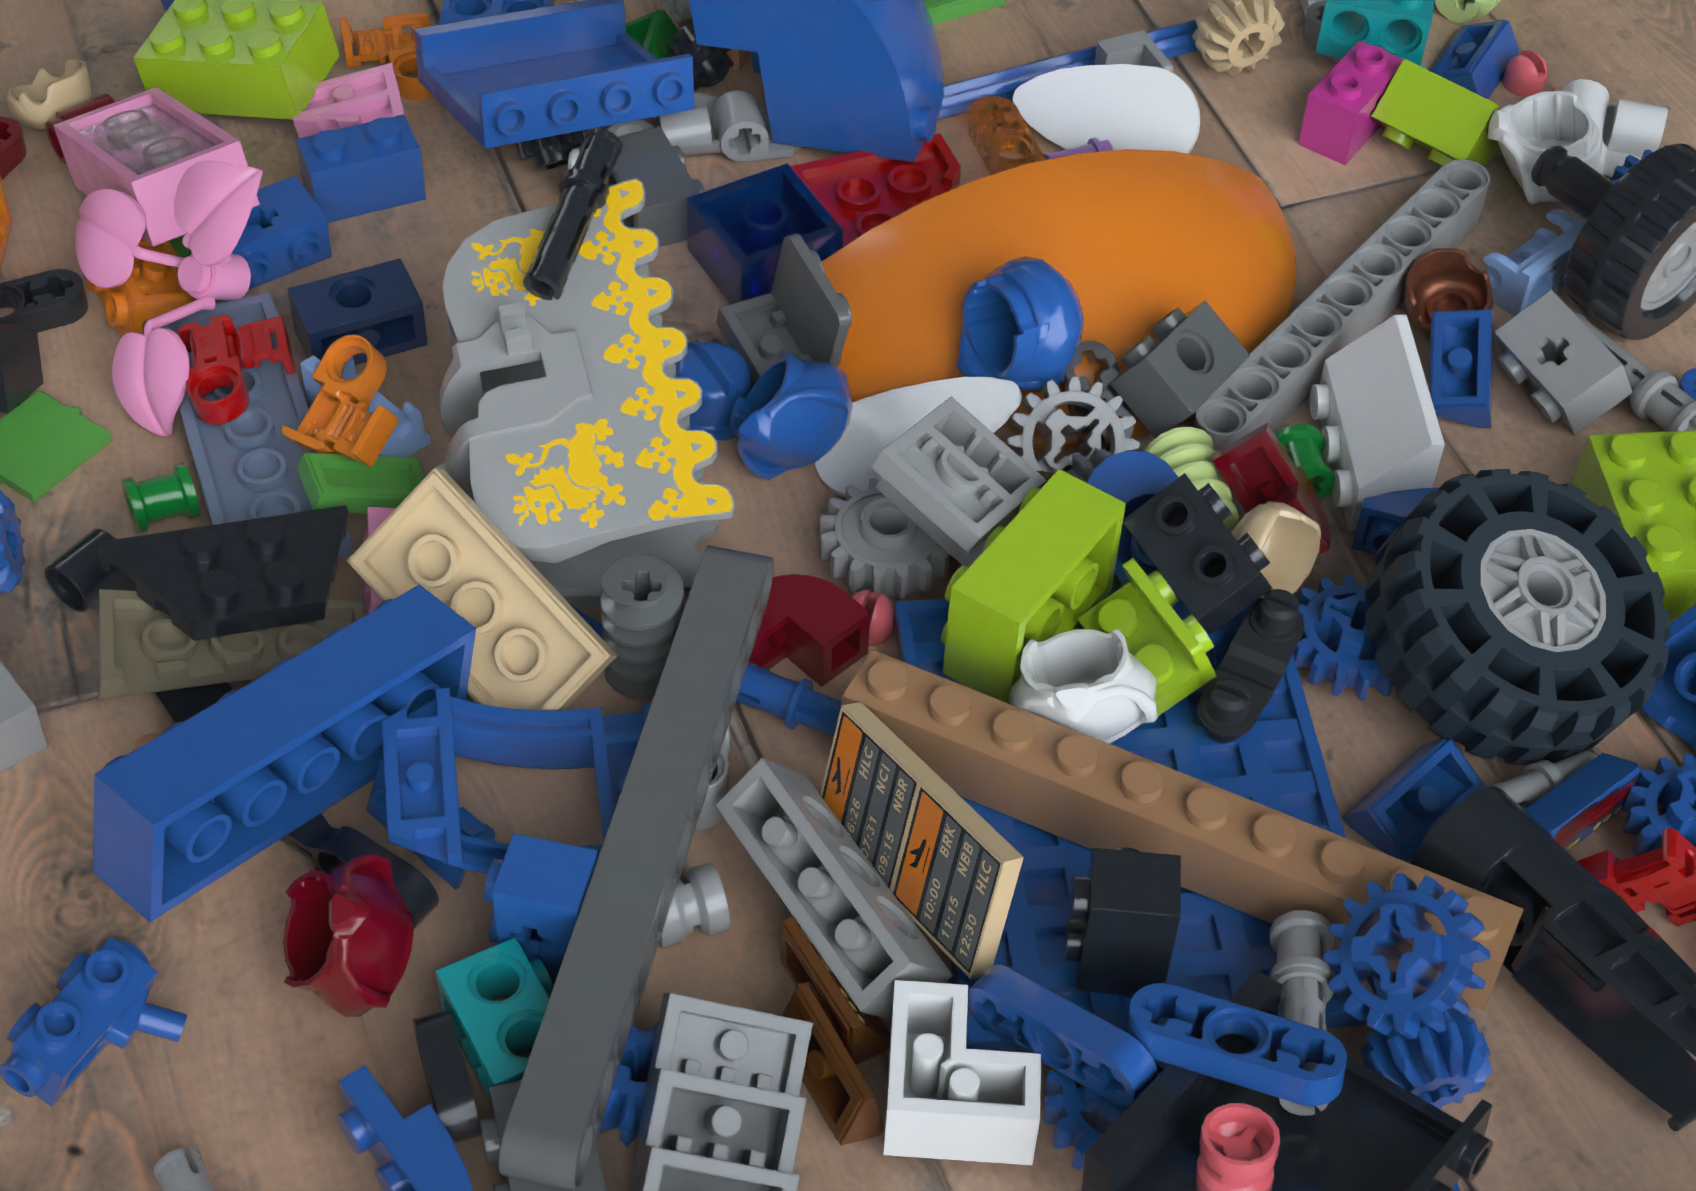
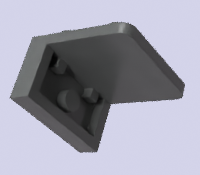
M796 233L786 236L783 240L771 293L719 308L716 324L730 347L734 348L744 357L751 372L752 383L755 385L756 381L775 361L784 358L781 355L783 349L800 360L830 362L838 367V364L841 362V354L847 332L852 323V313L847 299L844 295L835 291L826 277L822 261L817 252L809 249L802 237Z

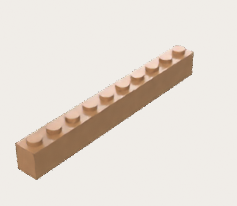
M873 649L842 695V705L862 702L959 796L1091 850L1092 848L1116 849L1128 847L1141 852L1181 855V887L1271 924L1284 913L1294 910H1308L1321 914L1331 924L1348 925L1352 916L1347 912L1343 903L1348 898L1357 901L1362 906L1370 901L1367 883L1374 880L1390 892L1393 890V881L1396 874H1405L1416 883L1417 887L1425 876L1431 877L1444 887V893L1452 889L1469 903L1465 913L1471 912L1484 924L1485 929L1471 940L1477 941L1490 951V959L1473 963L1472 972L1486 983L1484 989L1466 987L1461 996L1470 1006L1483 1011L1486 1007L1523 913V908ZM1425 912V920L1431 923V930H1434L1439 935H1447L1439 918ZM1334 936V946L1332 949H1340L1341 940Z

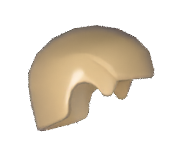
M77 59L66 61L63 76H53L45 68H41L32 84L18 85L7 90L8 107L14 118L23 125L38 130H46V122L56 119V112L92 99V86L87 64Z
M1268 501L1246 513L1231 534L1235 539H1238L1247 532L1270 562L1268 566L1261 570V573L1272 586V589H1282L1294 594L1311 573L1319 553L1321 529L1316 521L1310 519L1297 509L1285 503Z

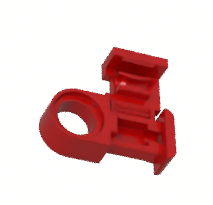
M229 315L211 317V324L200 327L196 321L184 324L178 329L179 336L186 346L187 353L192 352L194 367L189 368L186 387L199 419L209 424H224L237 419L246 411L250 399L246 376L242 367H246V369L254 368V362L255 367L260 368V360L269 359L271 364L281 361L282 368H285L287 375L296 373L290 338L282 315L237 326L239 333L236 332ZM276 333L278 348L273 349L271 334ZM216 388H233L231 393L216 401L204 400V397Z
M1671 828L1662 829V847L1630 859L1620 860L1610 850H1605L1577 861L1600 883L1610 887L1636 913L1645 910V902L1647 901L1652 905L1660 902L1667 908L1666 917L1677 927L1696 921V847L1677 830Z

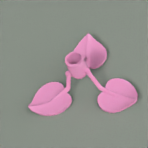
M208 160L195 163L186 170L177 187L174 200V216L178 226L186 232L182 242L192 252L188 257L165 254L138 246L146 227L145 213L139 203L123 191L113 189L94 191L87 195L80 206V217L76 222L75 231L76 254L83 274L91 283L104 288H114L122 285L130 277L133 270L134 257L145 261L177 267L180 286L192 297L196 298L193 302L148 320L144 326V334L130 332L123 335L114 353L112 364L113 385L121 405L135 422L156 435L172 436L174 418L183 400L187 388L186 380L189 376V356L186 346L174 331L161 327L200 310L212 311L216 306L215 300L231 301L241 299L249 289L251 281L249 265L242 256L231 253L243 233L255 202L263 173L259 168Z

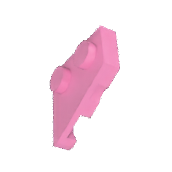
M392 63L319 82L315 88L316 94L305 111L301 110L297 117L292 116L299 138L326 130H337L372 122L378 118H389L402 114L406 117Z

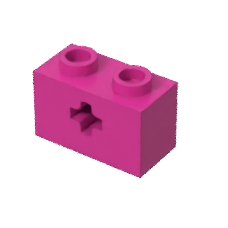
M1359 41L1308 94L1298 145L1346 165L1382 126L1372 117V114L1403 59L1386 52L1381 47Z

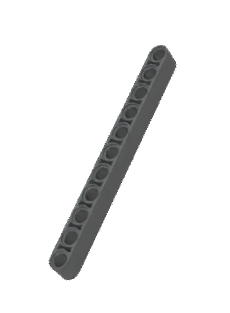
M709 545L703 553L505 1127L499 1155L500 1175L574 1191L579 1190L583 1182L767 606L774 569L772 557Z

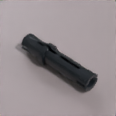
M596 128L594 132L592 129L587 131L572 169L565 171L559 183L561 195L558 204L549 220L534 260L523 279V285L527 291L538 298L552 300L554 297L557 300L562 296L568 275L586 237L593 215L607 201L610 193L607 185L609 177L623 150V143L620 138L608 130Z

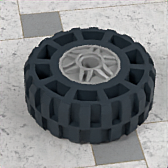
M1510 469L1480 470L1476 476L1474 474H1462L1449 479L1437 491L1428 493L1378 550L1375 556V567L1368 574L1365 587L1366 603L1371 604V607L1365 612L1369 641H1375L1378 650L1375 653L1376 662L1384 678L1390 677L1399 691L1397 698L1410 713L1415 710L1430 724L1428 729L1440 738L1447 741L1452 739L1466 746L1465 752L1484 759L1492 760L1495 756L1504 758V763L1528 766L1539 760H1548L1553 763L1577 754L1585 748L1596 746L1640 709L1655 692V682L1663 676L1668 661L1669 647L1664 644L1670 639L1669 610L1663 608L1662 600L1664 599L1665 590L1658 572H1652L1646 560L1648 553L1637 537L1631 538L1618 524L1621 519L1605 505L1600 508L1585 497L1586 492L1569 483L1560 485L1549 481V475L1538 472L1520 471L1518 474H1511Z

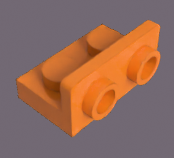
M142 238L138 243V246L147 250L178 256L170 241L154 247ZM134 257V265L130 277L120 286L114 288L99 287L85 277L89 291L96 293L104 307L109 326L115 327L121 338L130 332L143 333L144 321L196 300V298L192 297L180 286L177 267L145 261Z

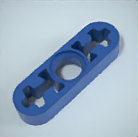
M992 966L968 989V1006L975 1018L989 1032L1025 1053L1041 1054V1062L1115 1104L1122 1106L1131 1105L1157 1077V1066L1154 1059L1135 1037L1006 966Z
M1167 983L1147 985L1139 989L1131 998L1128 1033L1135 1037L1155 1060L1305 1106L1327 1104L1333 1101L1342 1090L1347 1062L1346 1049L1336 1036L1325 1030ZM1161 1017L1169 1018L1165 1026L1156 1025ZM1197 1026L1202 1027L1201 1039L1195 1038ZM1226 1034H1239L1249 1038L1256 1045V1048L1247 1053L1235 1054L1220 1048L1215 1040ZM1270 1048L1277 1050L1276 1062L1269 1060ZM1306 1062L1318 1064L1314 1071L1302 1069Z

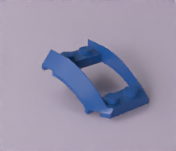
M450 688L436 689V698L407 715V709L404 707L382 721L389 842L443 863L488 874L494 859L504 860L509 844L461 834L455 756L481 762L521 768H594L604 843L652 702L642 703V712L603 715L602 707L574 710H524L494 707L451 697ZM603 844L579 847L597 850L599 857Z

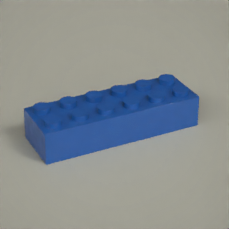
M419 584L395 599H388L382 602L373 612L351 625L332 631L323 641L296 657L279 662L270 672L243 688L229 691L217 703L188 720L169 726L159 737L130 754L114 758L102 770L94 774L93 873L147 921L152 922L375 779L380 758L384 757L382 721L404 707L407 709V715L435 699L436 689L450 688L451 697L466 701L476 627Z

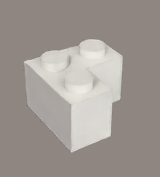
M895 980L890 1030L883 1155L1032 1165L1040 1123L1041 1054L966 1049L968 985Z

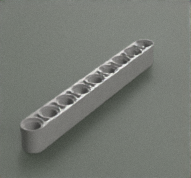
M1462 159L1453 160L1443 165L1250 353V356L1195 411L1192 427L1202 429L1209 434L1214 443L1213 449L1216 451L1266 423L1275 432L1310 396L1312 385L1320 384L1325 359L1380 325L1405 300L1406 276L1415 260L1434 248H1457L1477 227L1491 181L1490 174L1486 168L1479 163Z

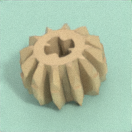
M1273 0L1206 1L1208 6L1207 12L1194 18L1198 28L1193 33L1192 38L1197 49L1201 52L1202 58L1209 67L1214 68L1218 73L1224 71L1232 77L1238 75L1243 68L1253 72L1256 62L1261 59H1270L1268 51L1282 42L1279 32L1285 26L1281 13L1275 7L1276 3Z

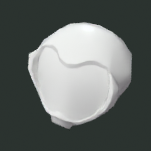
M1566 91L1540 92L1526 97L1516 104L1510 103L1499 110H1495L1489 123L1487 138L1498 141L1508 168L1520 187L1523 188L1528 203L1560 202L1547 192L1545 186L1539 187L1532 182L1531 171L1536 160L1551 146L1561 145L1567 150L1569 156L1578 157L1604 176L1607 147L1603 142L1602 132L1591 118L1589 112L1580 105L1575 93Z
M1117 628L1112 633L1075 629L1057 634L1042 642L1030 639L1024 647L1020 663L1022 676L1011 687L1009 694L1011 705L1109 744L1123 737L1142 723L1154 722L1158 718L1155 702L1157 679L1138 659L1129 653L1125 636Z

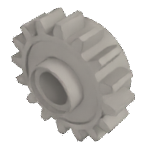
M876 478L869 479V488L864 492L853 485L847 486L845 501L831 498L828 505V515H821L820 558L821 561H830V576L833 579L841 578L849 586L848 590L852 592L870 590V592H877L879 594L884 593L889 599H905L907 596L915 594L920 590L924 592L930 590L931 581L934 577H946L948 561L954 560V557L875 488L879 482Z

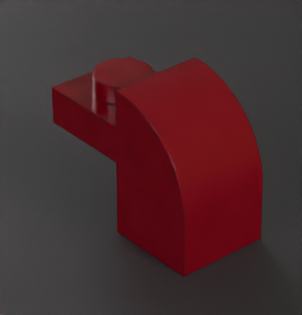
M1268 423L1214 453L1213 463L1241 504L1245 514L1254 507L1265 504L1268 501L1285 503L1319 524L1321 537L1317 556L1330 550L1331 532L1322 504L1301 466L1295 467Z
M800 574L773 577L767 606L748 663H753L769 670L787 658L822 687L868 654L870 612L844 590L827 580Z

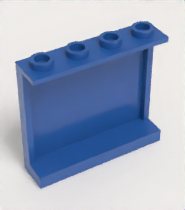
M583 0L414 29L419 82L485 149L695 109L693 56L685 54L656 59L626 34L623 0Z

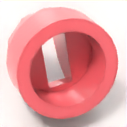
M1531 50L1523 51L1513 56L1506 66L1503 85L1507 90L1519 96L1529 97L1542 92L1548 76L1547 62L1541 54Z
M862 590L855 593L852 598L869 612H873L869 628V646L886 642L894 632L895 615L893 603L884 593L879 594L877 592H870V590Z

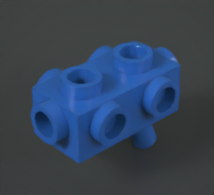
M111 937L99 951L94 952L91 956L86 952H82L71 962L56 984V988L61 992L50 1003L43 1007L35 1003L18 1019L7 1036V1040L13 1043L10 1056L0 1066V1075L16 1092L27 1097L36 1095L52 1107L109 1043L123 1049L132 1040L135 1031L179 1042L187 1014L146 1002L158 971L150 966L146 956L135 945L125 940L116 941Z

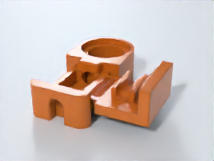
M419 12L386 16L382 20L383 31L380 28L352 31L347 17L339 18L347 68L360 67L361 62L379 60L380 64H386V59L389 58V63H392L402 98L423 100L433 96L419 82L418 77L404 76L408 73L418 72L414 29L430 27L429 14ZM403 26H411L412 32L409 34L403 33ZM352 45L357 46L358 55L353 56Z
M346 335L333 342L311 376L322 388L298 429L293 430L283 425V435L308 452L312 450L315 453H339L372 468L399 422L395 415L379 404L372 414L367 412L387 371L386 360L381 352L368 340L359 335ZM356 354H366L367 363L362 373L352 379H343L342 371L345 363Z

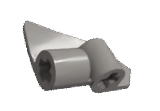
M734 90L720 97L694 92L695 109L653 117L654 127L660 126L671 145H678L684 156L723 152L734 161L747 162L793 157L802 147L773 143L767 106L758 104L756 98L746 91Z

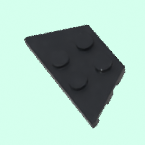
M346 505L100 541L99 563L101 568L109 574L119 569L137 583V596L154 610L166 613L171 618L172 624L193 641L323 620L330 598L331 583L334 581L338 566L342 539L345 538L347 531L348 510Z

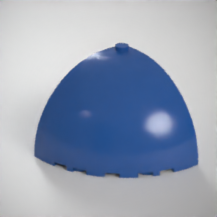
M689 0L697 45L750 51L753 71L762 75L773 143L845 153L862 150L876 154L877 157L914 162L924 143L932 140L944 98V73L936 32L924 0Z

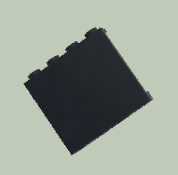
M1257 970L1229 1002L1278 1016L1282 984ZM1202 1030L1195 1036V1038L1201 1039ZM1226 1034L1215 1040L1220 1048L1235 1054L1247 1053L1256 1048V1045L1249 1038L1239 1034ZM1270 1048L1269 1060L1276 1062L1277 1050ZM1347 1056L1343 1087L1340 1094L1333 1101L1329 1102L1323 1111L1314 1106L1315 1114L1304 1116L1285 1110L1277 1097L1169 1064L1087 1150L1084 1160L1082 1191H1197L1195 1170L1200 1155L1201 1127L1206 1116L1216 1107L1229 1103H1244L1260 1108L1272 1117L1279 1128L1280 1145L1278 1156L1273 1166L1274 1181L1272 1191H1454L1452 1188L1461 1177L1472 1181L1479 1174L1490 1155L1493 1141L1485 1137L1492 1104L1482 1099L1465 1121L1461 1122Z

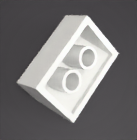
M1394 315L1325 359L1320 384H1313L1310 391L1311 416L1314 420H1320L1322 425L1321 433L1324 439V449L1321 453L1322 459L1325 463H1331L1334 472V482L1332 484L1333 503L1335 507L1343 508L1348 531H1356L1364 498L1396 491L1432 488L1445 446L1407 315Z

